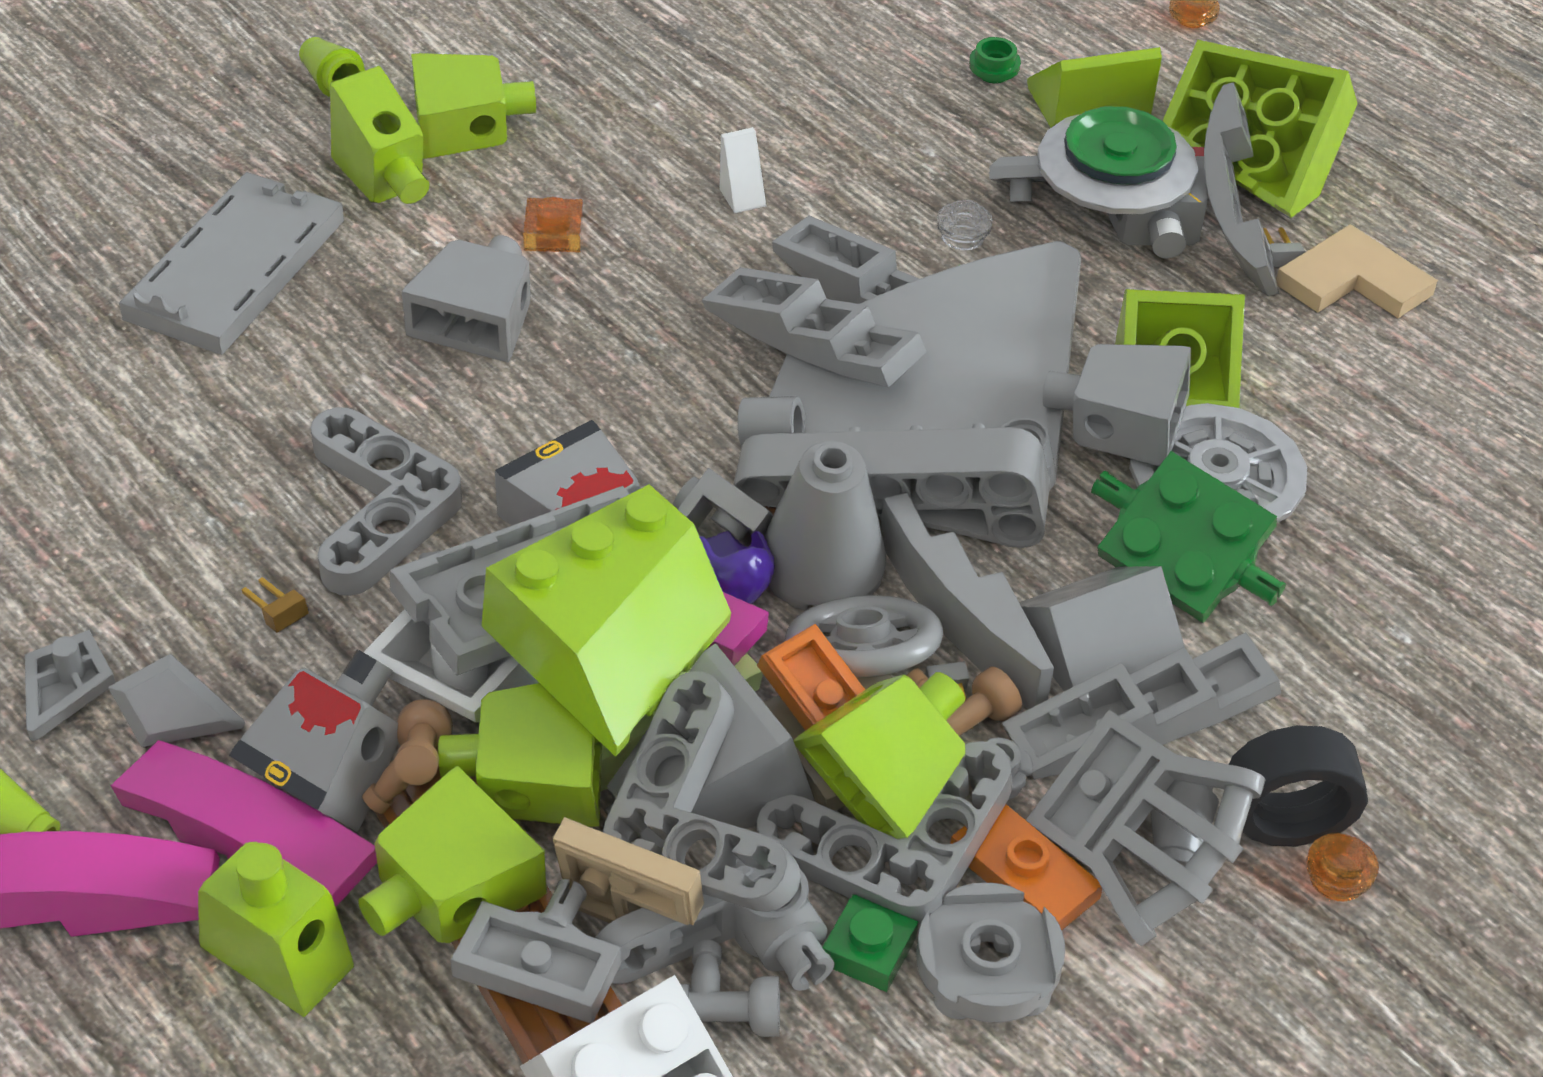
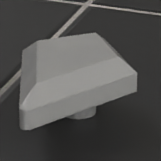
M1038 155L1000 157L989 166V178L997 183L1010 182V202H1031L1032 182H1047L1040 173Z
M90 630L71 637H60L48 646L25 654L26 729L31 741L40 739L115 683L114 674Z
M171 653L108 687L141 747L154 745L158 740L167 743L241 729L245 726V721Z

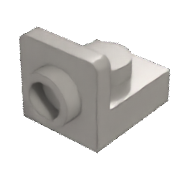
M710 468L705 471L700 479L692 477L677 494L673 506L694 523L696 530L710 511L715 508L716 512L711 519L740 541L747 532L752 535L755 531H760L764 536L773 517L769 510Z

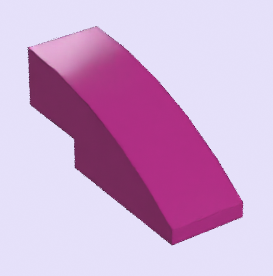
M82 831L0 834V929L60 921L69 935L75 937L199 920L198 891L203 882L219 868L220 857L214 849L171 840L127 834Z

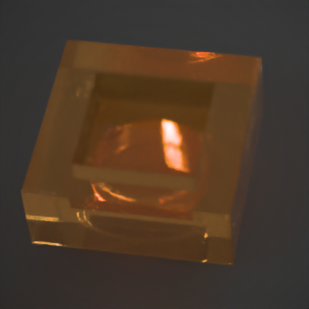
M559 197L527 198L523 232L524 251L580 252L583 199H562Z

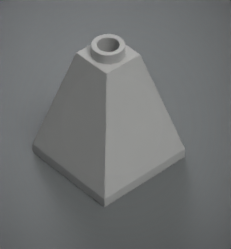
M715 643L706 649L689 672L705 671L713 675L732 697L735 711L731 726L691 813L745 829L757 826L760 810L769 801L793 794L815 802L791 735ZM705 698L702 704H691L687 713L691 716L695 709L706 710L710 701ZM645 734L607 785L614 801ZM690 734L688 739L685 740L692 744L695 738ZM674 755L660 763L654 776L656 786L672 784L680 777L685 766L684 756ZM613 804L604 809L607 816ZM649 827L644 832L633 831L629 837L630 843L637 838L654 842L660 848H663L665 840L656 835Z

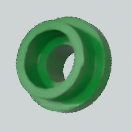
M1001 37L984 38L977 43L976 49L970 54V70L985 82L992 84L1002 83L1014 78L1020 71L1021 59L1017 54V47L1008 39Z

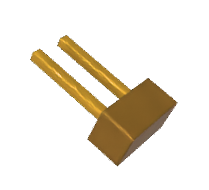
M263 577L258 579L259 583L278 598L272 603H265L247 587L241 589L245 596L262 609L266 625L276 633L309 614L305 597L294 589L284 594Z

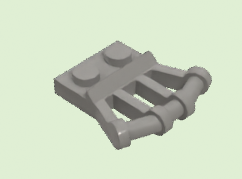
M1108 710L1027 817L1026 821L1094 873L1129 934L1138 945L1143 946L1156 937L1154 930L1156 927L1196 901L1203 904L1213 891L1208 884L1224 862L1227 860L1230 863H1234L1243 851V847L1239 843L1252 799L1261 797L1266 780L1261 774L1247 768L1176 755L1111 710ZM1174 780L1224 789L1214 825L1166 793V790ZM1153 808L1202 842L1185 866L1136 833V830ZM1125 848L1171 881V883L1137 904L1113 861L1121 850Z

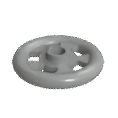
M863 595L831 600L804 611L791 622L785 635V641L816 624L821 632L831 633V636L825 637L855 677L861 678L900 672L927 660L936 652L942 642L943 627L938 616L922 604L893 596ZM904 626L912 628L910 630L900 632L896 629Z

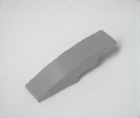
M809 215L772 241L773 252L802 277L818 279L825 296L831 300L860 304L919 279L897 270L896 250Z
M739 267L702 299L705 309L751 337L794 358L845 377L888 388L927 352L919 332L876 325L868 305L827 299L818 279Z
M908 493L885 497L883 499L881 533L886 554L906 588L917 602L926 606L938 616L943 627V634L981 672L991 666L1005 672L1016 685L1022 699V705L1030 709L1048 700L1054 667L1004 573L999 572L978 577L955 532L930 537Z
M1245 632L1192 659L1184 647L1132 674H1129L1123 663H1120L1002 722L1010 740L1020 750H1025L1030 755L1033 763L1031 776L1035 780L1061 774L1108 710H1111L1163 745L1220 723L1281 694L1278 677Z

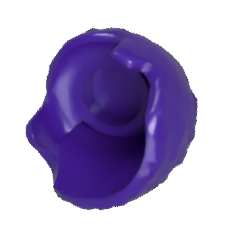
M729 531L721 532L707 539L699 536L722 592L753 604L769 586L775 569L774 556L763 534L760 531H755L751 535L752 542L749 547L742 545Z

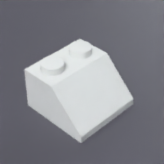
M405 609L364 651L365 654L393 670L389 677L390 679L474 722H480L481 699L489 692L539 683L511 655L456 676L429 641L430 626L424 621L415 623Z

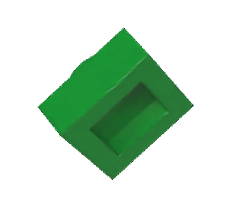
M852 894L822 948L834 961L833 970L887 992L916 939L919 921Z

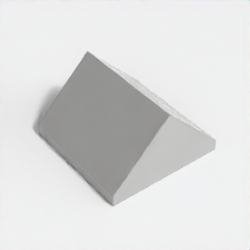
M1161 566L1115 567L1019 602L1054 667L1052 676L1063 691L1120 663H1123L1128 673L1132 674L1185 647Z

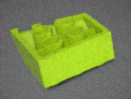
M1197 39L1163 118V122L1168 127L1179 132L1191 147H1205L1206 131L1215 100L1223 85L1234 82L1246 112L1254 156L1232 162L1236 184L1292 218L1320 196L1358 104L1349 71Z
M648 484L486 567L481 627L616 757L629 742L632 729L644 715L650 717L658 708L665 690L681 671L688 672L702 653L730 622L731 611L694 523Z

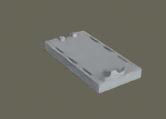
M245 172L119 302L122 320L223 355L343 223L342 203L307 191L301 192L297 190L291 195L285 192V184Z
M621 486L390 569V590L415 623L424 621L430 626L429 641L456 676L510 656L481 627L486 567L630 493Z

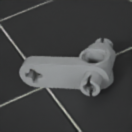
M739 858L737 860L736 868L744 872L754 883L759 878L771 879L775 873V868L771 864L765 870H759L746 866ZM801 869V878L797 892L791 901L780 909L770 912L755 911L703 894L704 905L694 925H685L648 909L640 908L614 920L595 937L621 946V965L614 977L613 984L632 982L688 958L693 954V946L702 940H712L720 944L735 938L739 946L750 955L759 958L767 970H784L789 977L790 984L798 991L809 989V982L803 975L806 971L816 986L832 972L834 961L821 946L827 936V927L808 900L809 885Z

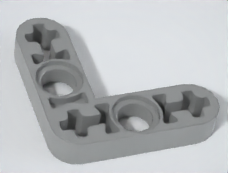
M342 407L327 409L318 414L312 421L311 436L316 458L322 464L377 495L325 539L319 547L317 555L322 583L330 592L348 596L360 594L374 586L390 572V569L398 565L457 513L462 503L461 477L458 470L450 463L356 410ZM386 457L395 458L402 462L399 466L390 470H378L370 466L374 461ZM387 520H400L407 524L405 529L393 534L382 533L375 529L378 524Z
M691 671L682 674L670 684L664 693L606 818L603 832L629 842V837L633 831L644 832L649 827L656 835L665 840L663 850L656 843L644 839H636L632 844L685 864L686 852L692 844L703 838H714L717 847L715 856L708 865L699 869L703 894L755 911L770 912L780 909L791 901L798 890L801 878L798 863L783 845L770 836L691 813L731 726L735 709L732 697L713 675L705 671ZM705 698L710 701L706 710L695 709L691 716L687 713L691 704H702ZM690 734L695 738L692 744L685 740L688 739ZM674 755L684 756L685 766L680 777L672 784L656 786L654 776L660 763ZM739 858L746 866L759 870H765L771 864L775 868V873L771 879L759 878L754 883L744 872L736 868L737 860Z
M977 741L966 744L964 757L908 838L898 840L812 800L793 794L767 802L758 815L757 830L758 833L770 836L780 842L794 857L807 879L848 898H851L852 894L919 921L918 924H921L927 912L929 911V916L932 912H935L942 905L943 896L957 887L1007 803L1012 791L1010 758L1002 748L993 743ZM983 769L991 770L993 780L989 778L981 779L972 793L973 805L967 802L965 799L969 794L968 774L978 776L982 773ZM951 818L958 820L967 828L966 835L953 844L937 843L928 835L929 828L941 819ZM795 822L801 823L803 835L791 832L784 840L779 839L778 826L783 829H790ZM812 842L819 845L817 854L815 856L813 853ZM855 845L863 847L870 853L869 862L857 871L846 872L839 870L831 862L834 854L846 846ZM889 861L891 875L883 872L885 862ZM918 877L925 879L927 892L915 889L910 897L902 895L900 882L912 885Z

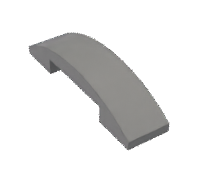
M1233 82L1222 86L1210 114L1204 147L1206 186L1215 216L1236 261L1255 286L1267 296L1279 294L1271 247L1259 218L1243 222L1232 162L1254 156L1246 112Z

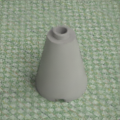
M836 441L820 442L809 447L803 453L764 534V538L775 560L774 574L769 588L775 596L794 608L806 611L809 609V605L816 606L831 600L852 596L872 595L880 587L886 567V550L866 465L861 454L845 443Z

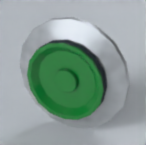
M1104 106L1067 117L1047 130L1037 152L1040 173L1057 193L1079 206L1109 214H1145L1171 207L1190 193L1198 174L1194 149L1179 132L1168 127L1162 120L1153 115L1129 107Z

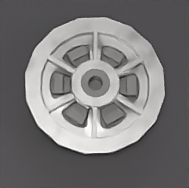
M1209 403L1185 407L1172 452L1277 516V523L1290 517L1305 496L1307 465L1296 443L1271 421L1241 408ZM1130 459L1129 469L1137 487L1149 480L1159 467Z

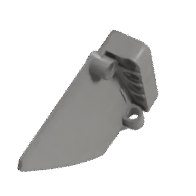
M1054 241L998 254L926 276L860 303L868 305L875 324L878 326L919 332L927 352L889 388L845 377L787 354L769 397L743 398L740 402L738 410V436L741 451L733 485L762 506L778 507L803 453L817 443L836 441L853 447L863 457L878 520L882 518L883 499L885 497L908 493L925 527L955 532L956 534L1008 547L1024 548L1039 543L1044 537L1049 491L1055 485L1057 479L1064 409L1043 406V389L1048 371L1069 372L1081 267L1079 251L1064 242Z

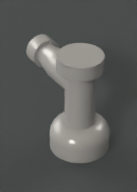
M712 940L697 942L693 946L692 963L694 968L691 975V987L690 984L680 985L701 1022H749L751 1030L760 1037H779V976L758 977L751 983L749 991H720L721 977L719 966L722 960V948L717 942Z

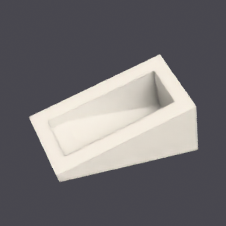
M753 127L721 134L719 189L734 213L766 206L757 137Z

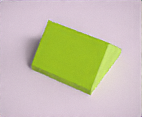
M1161 48L1062 60L1027 78L1028 89L1050 128L1067 117L1104 106L1129 107L1152 115L1162 60Z
M1126 289L1115 345L1191 347L1190 390L1186 406L1209 403L1239 408L1245 295Z

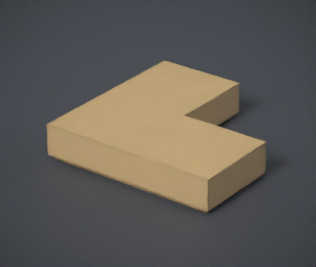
M1351 224L1279 268L1276 277L1278 287L1317 313L1355 290L1396 318H1400L1433 296L1438 282L1437 279Z
M564 817L552 839L562 879L570 880V889L575 881L586 890L587 896L578 911L611 923L619 917L640 908H645L685 925H694L704 905L700 870Z

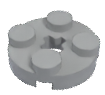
M973 883L955 888L944 895L942 905L932 912L930 916L928 911L922 920L916 949L918 972L925 987L934 995L936 1008L943 1015L952 1019L969 1018L982 1022H1008L1026 1016L1039 1015L1045 1011L1050 1003L1051 995L1060 981L1065 958V941L1056 918L1045 907H1043L1041 914L1034 906L1023 901L1024 892L1004 884ZM988 941L993 942L997 952L1008 953L1009 956L1001 958L998 962H990L979 958L975 953L979 952L981 942Z

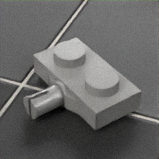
M561 879L558 881L556 890L545 911L542 913L515 912L482 901L451 958L452 977L588 1023H593L621 965V946L588 936L572 924L587 893L579 883L574 881L570 889V880Z

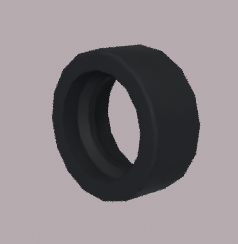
M1296 725L1269 731L1248 741L1232 756L1229 765L1247 768L1265 777L1266 781L1261 797L1252 799L1243 833L1251 840L1270 846L1296 847L1326 840L1344 832L1361 817L1368 804L1366 783L1355 745L1343 733L1323 726ZM1306 780L1322 781L1303 790L1288 793L1271 792L1291 783Z

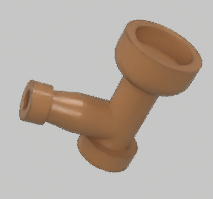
M991 666L975 677L972 683V695L946 721L960 737L987 717L995 721L1008 720L1021 711L1022 699L1010 677L1001 669ZM919 668L912 670L906 675L919 688L929 679Z
M427 699L416 700L407 704L399 713L397 718V738L400 747L397 750L395 759L384 770L377 783L371 784L362 794L364 802L373 811L379 814L385 813L393 804V798L404 791L410 784H425L436 775L439 764V738L441 735H452L453 730L451 715L440 703Z

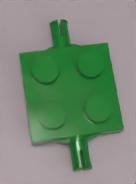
M1170 451L1150 479L1139 485L1135 490L1110 475L1108 471H1103L1099 475L1100 480L1096 479L1091 493L1120 510L1117 522L1097 546L1098 556L1115 567L1161 566L1172 604L1203 624L1219 602L1236 591L1240 586L1268 603L1269 606H1273L1277 602V597L1280 598L1286 583L1281 582L1255 565L1259 549L1277 526V516L1176 453Z

